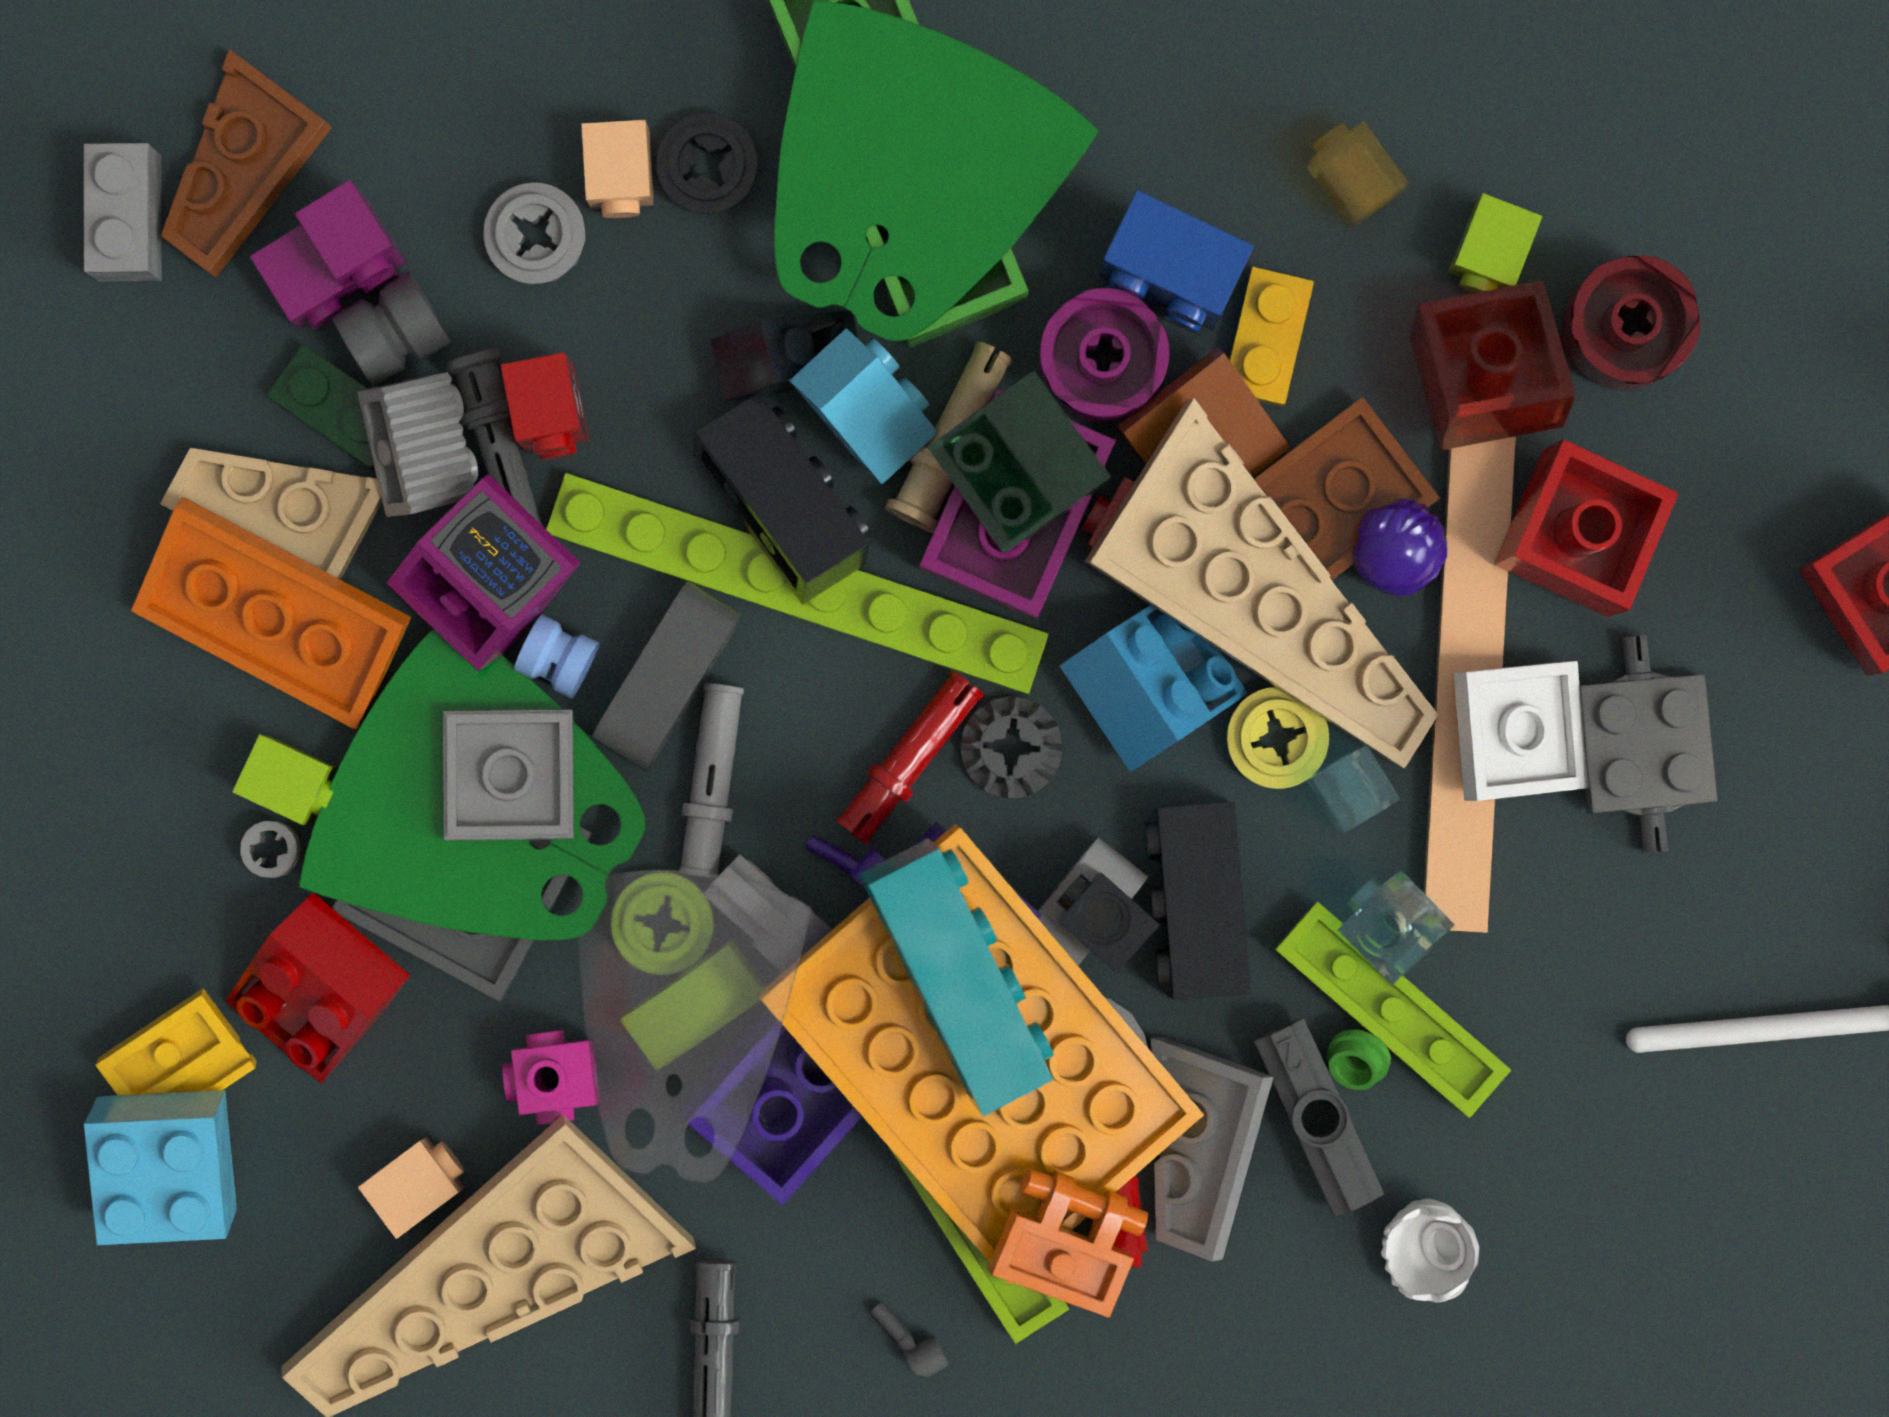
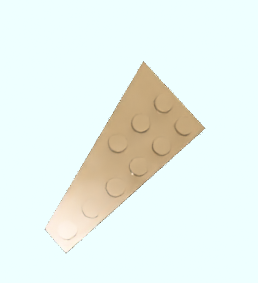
M1188 398L1085 562L1395 766L1405 769L1437 718V712L1393 655L1387 653L1366 626V620L1353 603L1348 602L1329 578L1331 576L1276 503L1271 497L1265 495L1243 466L1244 462L1232 446L1226 444L1206 418L1208 415L1195 398Z
M562 1114L282 1365V1378L325 1417L333 1416L398 1386L400 1378L434 1363L436 1367H439L459 1358L458 1352L487 1338H489L490 1342H494L581 1302L583 1294L618 1278L622 1283L643 1273L642 1267L672 1253L675 1258L696 1249L694 1238Z

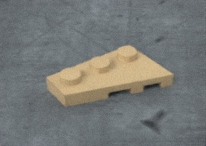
M190 448L160 504L173 511L175 505L183 498H187L341 580L382 503V497L376 478L359 477L328 470L305 468Z

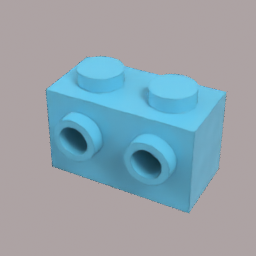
M846 328L789 381L851 456L883 484L938 432L922 413L930 405L926 398L906 377H903L899 382L893 377L892 374L900 366L888 351L875 339L865 346Z

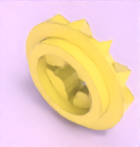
M1277 687L1265 688L1245 698L1234 711L1227 727L1228 753L1240 773L1252 782L1265 788L1273 789L1293 787L1309 779L1322 765L1329 746L1327 721ZM1270 710L1274 720H1278L1281 728L1292 727L1294 730L1303 727L1304 729L1303 734L1296 735L1294 740L1286 744L1288 754L1285 757L1288 765L1283 766L1281 756L1277 757L1274 748L1263 749L1260 746L1252 749L1251 746L1252 742L1260 740V736L1268 733L1267 722L1270 720L1267 711Z

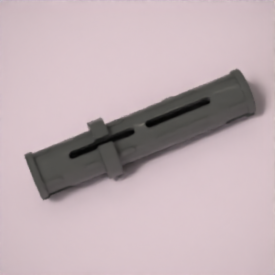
M702 1259L695 1261V1268H697L695 1317L689 1318V1332L695 1334L693 1417H731L734 1335L740 1333V1319L734 1317L735 1269H737V1262L725 1259Z

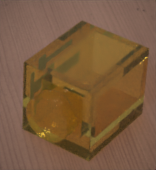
M1364 121L1351 131L1347 129L1344 123H1341L1312 145L1318 154L1311 159L1307 169L1351 229L1400 195L1409 184Z

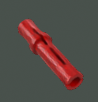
M952 670L949 673L948 679L881 765L873 763L866 772L871 778L842 815L838 816L835 820L836 823L845 830H848L851 835L866 846L899 801L907 803L914 793L910 790V787L977 701L981 700L984 696L976 686L969 685V681L956 671Z

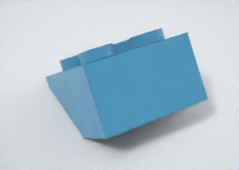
M1152 605L1110 630L1059 665L1129 772H1132L1248 694L1236 676L1233 667L1224 658L1219 649Z

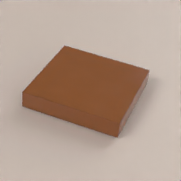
M1217 347L1116 426L1145 466L1188 398H1195L1208 415L1206 418L1226 444H1230L1244 462L1243 466L1252 478L1291 448L1225 353Z

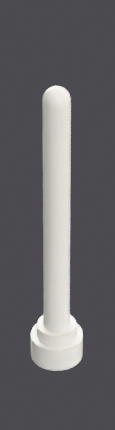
M1889 1005L1636 1027L1627 1033L1626 1044L1633 1052L1642 1053L1889 1031Z

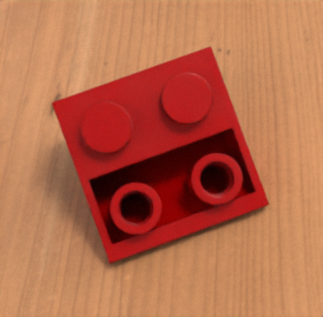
M313 892L268 936L225 1002L239 1013L245 1023L256 1028L281 1049L294 1065L308 1072L322 1084L387 1009L411 975Z

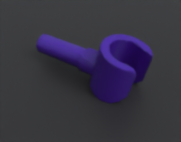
M815 835L811 836L806 845L807 850L841 867L842 870L849 873L862 886L864 885L858 874L886 860L872 847L858 862L849 853Z

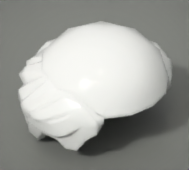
M1429 1198L1413 1201L1399 1211L1384 1229L1385 1237L1381 1240L1383 1245L1381 1255L1386 1259L1385 1270L1390 1273L1392 1285L1399 1287L1398 1291L1404 1294L1405 1297L1438 1303L1451 1300L1464 1291L1470 1276L1478 1265L1479 1244L1473 1228L1451 1206Z

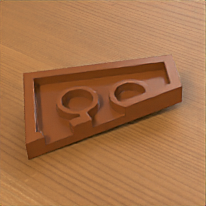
M230 49L221 69L225 75L214 103L209 102L202 121L205 129L193 162L186 165L161 233V237L215 278L221 273L332 128L324 119Z

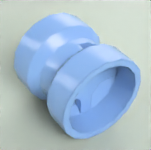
M541 614L522 646L514 666V671L530 679L541 676L551 681L553 690L572 699L585 679L600 643L583 634L573 637L562 631L559 622Z

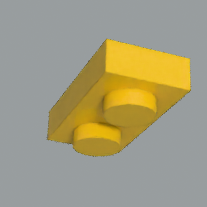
M1252 267L1229 360L1259 402L1284 407L1314 281Z

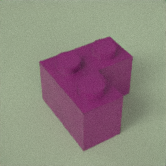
M351 180L346 181L296 212L295 215L301 223L300 226L250 256L289 321L299 329L309 323L313 330L333 321L332 316L344 309L341 303L363 290L366 296H370L384 289L385 284L399 277L395 269L407 263L368 199Z

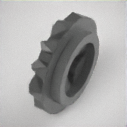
M1016 696L998 698L980 707L968 720L961 739V757L968 775L981 789L1002 798H1021L1042 789L1054 777L1060 765L1063 752L1060 730L1052 716L1041 705ZM1011 719L1017 720L1016 730H1019L1020 740L1029 742L1030 746H1040V752L1020 755L1017 759V765L1013 766V776H1008L1007 765H1004V755L999 752H993V749L983 748V743H994V740L1004 739L1007 729H1010Z

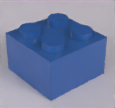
M1137 190L1105 255L1099 277L1109 282L1107 288L1129 292L1137 296L1141 301L1145 298L1166 308L1167 311L1164 318L1184 330L1198 334L1201 326L1213 331L1254 245Z

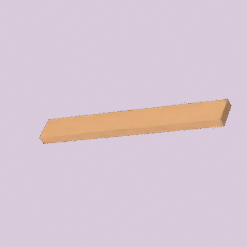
M1452 420L1450 422L1444 538L1447 540L1446 546L1448 549L1447 558L1442 565L1434 699V710L1438 716L1433 723L1421 929L1488 932L1495 799L1464 801L1454 673L1503 668L1508 571L1494 565L1511 525L1516 424L1462 420Z

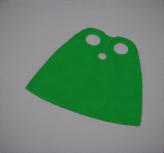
M813 0L798 57L780 151L774 232L775 262L780 283L788 294L816 308H824L829 305L845 307L856 316L857 323L862 329L884 339L903 341L911 338L942 317L1009 251L1076 166L1099 130L1071 105L1046 87L1013 67L968 44L922 25L879 11L854 5ZM874 225L883 226L889 234L888 242L879 248L872 247L866 240L867 230ZM813 243H830L838 250L841 256L842 264L840 271L829 282H813L805 277L801 270V255L806 247ZM893 275L908 280L915 293L914 303L910 310L901 316L895 317L885 315L879 311L873 297L875 287L879 281Z
M432 629L391 678L366 716L347 750L329 788L334 793L327 807H321L305 855L299 887L345 903L446 929L528 940L573 939L588 933L598 920L607 903L605 882L608 874L616 865L625 863L632 857L646 828L645 816L636 796L623 777L573 721L574 840H551V844L543 849L532 847L529 840L445 841L443 711L563 709L532 680L514 671L515 665L502 654L478 672L440 634ZM604 804L610 806L618 813L621 820L619 835L614 841L606 845L590 843L580 831V820L583 813L594 805ZM556 875L573 877L582 888L583 898L581 905L575 912L569 915L558 916L552 914L545 908L542 902L541 893L544 885Z

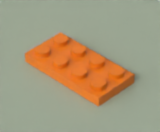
M183 498L175 505L131 609V612L355 730L364 722L411 619L405 613L187 498Z

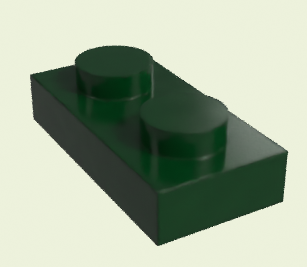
M302 343L266 396L373 470L375 469L357 394L358 391L368 388Z

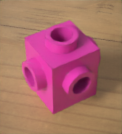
M564 1030L525 1035L527 1047L512 1050L513 1062L503 1064V1083L507 1102H518L519 1115L535 1113L537 1125L553 1123L562 1114L570 1121L575 1120L574 1108L594 1106L601 1102L593 1038L565 1042ZM544 1067H551L558 1073L559 1083L557 1087H549L543 1082L541 1073Z

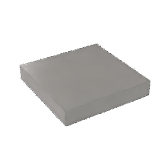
M573 710L443 711L445 841L574 840Z

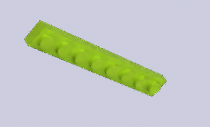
M565 473L546 529L556 538L685 581H690L694 584L1029 695L1049 633L859 570L851 573L802 605L751 534Z

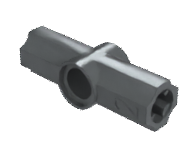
M1300 1018L1284 1024L1254 1039L1253 1043L1268 1075L1273 1076L1272 1084L1285 1110L1289 1126L1301 1145L1333 1217L1358 1209L1384 1195V1191L1351 1122L1348 1107L1341 1099L1305 1019ZM1314 1100H1328L1335 1111L1333 1125L1325 1133H1308L1304 1129L1301 1120L1304 1108Z

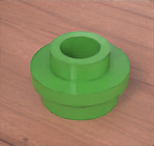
M1362 1030L1339 1032L1332 1038L1327 1049V1060L1331 1076L1340 1085L1352 1090L1371 1088L1386 1076L1391 1064V1055L1386 1045L1376 1036Z

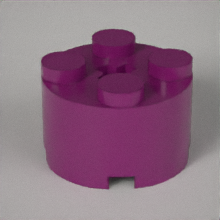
M1113 288L1087 290L1064 303L1048 321L1039 351L1041 379L1052 402L1070 416L1094 424H1110L1123 421L1144 406L1158 392L1169 363L1168 337L1157 316L1137 296ZM1099 342L1109 343L1111 354L1121 357V362H1112L1107 372L1096 370V361L1086 358V353L1096 351Z

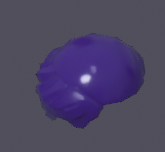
M1405 498L1397 499L1386 506L1377 509L1372 508L1367 511L1358 527L1359 538L1353 549V564L1367 585L1384 594L1405 596L1416 593L1438 576L1441 566L1447 558L1448 548L1446 546L1447 540L1444 538V528L1439 523L1437 515L1430 513L1426 504H1419L1416 500Z

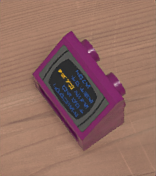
M488 474L416 543L387 581V584L479 672L520 641L581 562Z

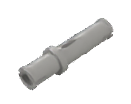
M704 683L703 690H705L696 744L689 803L682 804L681 815L687 816L679 873L718 878L725 822H732L733 809L727 808L736 752L741 698L744 695V688Z

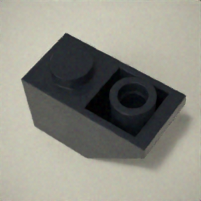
M849 310L761 320L711 339L725 402L749 399L757 393L765 397L797 390L789 380L847 328L858 338L852 312Z

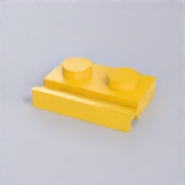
M202 988L98 1057L95 1066L119 1096L224 1090L254 1070L257 1060L252 1053H248L240 1042L238 1034L204 988Z

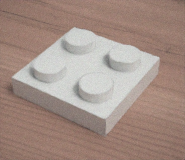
M1562 661L1454 673L1464 801H1481L1588 788L1578 661Z

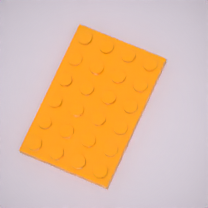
M955 823L933 843L940 849L941 853L952 849L958 858L969 881V884L960 888V891L970 911L977 907L983 910L996 935L997 942L988 946L998 968L1006 964L1010 966L1025 994L1026 999L1016 1005L1026 1025L1035 1021L1039 1024L1053 1051L1054 1056L1045 1060L1053 1078L1052 1081L986 1116H983L972 1104L870 898L757 995L990 1262L1011 1210L1014 1209L1036 1217L1041 1205L1040 1199L1020 1192L1022 1178L1029 1168L1049 1176L1054 1171L1068 1175L1075 1179L1076 1186L1103 1195L1106 1191L1115 1193L1204 1114L961 827ZM1067 1210L1060 1227L1072 1231L1087 1217Z

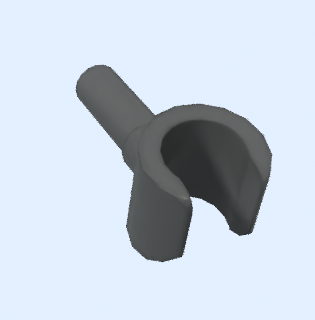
M883 1302L870 1312L898 1343V1347L903 1351L909 1367L915 1374L922 1377H930L948 1367L949 1361L935 1335L916 1344L911 1333Z

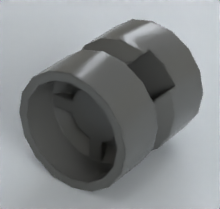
M410 271L384 285L385 288L380 290L379 304L374 305L369 301L360 299L332 316L344 342L373 387H377L405 371V355L408 353L418 358H422L425 355L428 357L452 343L438 315Z

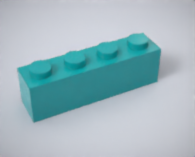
M926 839L858 874L972 1104L983 1116H986L1052 1081L1053 1078L1045 1060L1054 1056L1053 1051L1039 1024L1035 1021L1026 1025L1016 1005L1026 999L1025 994L1008 964L998 968L988 946L997 942L996 935L980 907L970 911L960 891V888L968 885L969 881L953 850L949 849L941 853L940 849L931 840Z

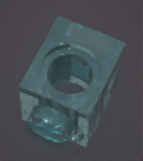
M1367 744L1357 747L1306 780L1338 833L1350 831L1401 800Z
M1400 870L1382 885L1374 877L1368 881L1348 901L1347 905L1354 913L1338 931L1393 985L1411 970L1455 924ZM1384 913L1396 920L1400 932L1393 930L1387 924Z

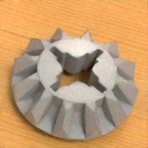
M524 183L510 188L492 204L484 223V243L491 261L505 276L528 285L557 281L562 275L577 265L586 241L584 220L578 206L565 192L544 183ZM549 212H552L545 232L552 239L551 242L557 249L553 251L548 246L543 248L536 244L530 251L526 250L519 257L518 255L523 250L521 246L524 243L525 237L519 230L518 225L513 222V219L516 217L523 223L527 221L529 224L535 225L541 218L545 219Z

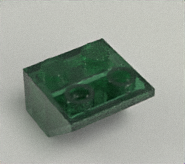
M1035 371L1029 373L927 447L1003 554L1062 517L1105 486L1111 478Z

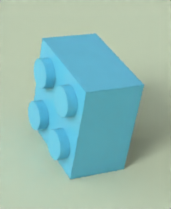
M225 1090L97 1096L84 1123L97 1245L226 1239L237 1211Z

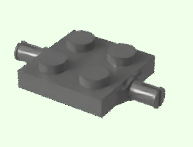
M1648 635L1621 638L1625 665L1624 676H1620L1605 684L1580 686L1588 788L1584 789L1587 813L1621 811L1631 815H1639L1642 853L1670 851L1667 841L1665 813L1671 812L1685 804L1718 801L1705 674L1669 677L1659 673H1651Z

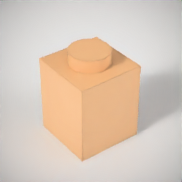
M646 120L582 123L586 201L590 208L602 209V217L629 218L640 215V206L654 205L650 130Z
M426 1137L358 1188L397 1239L465 1188L458 1178L465 1170L455 1154L443 1141L434 1146L430 1139Z

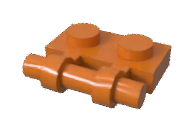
M1029 1168L1022 1178L1020 1192L1040 1199L1041 1205L1036 1217L1014 1209L1011 1210L987 1269L993 1276L1110 1318L1134 1261L1133 1256L1129 1252L1114 1247L1113 1244L1119 1230L1140 1236L1146 1227L1148 1212L1128 1205L1127 1197L1111 1191H1106L1103 1195L1076 1186L1073 1177L1054 1171L1049 1176ZM1067 1210L1093 1219V1226L1088 1237L1060 1227Z

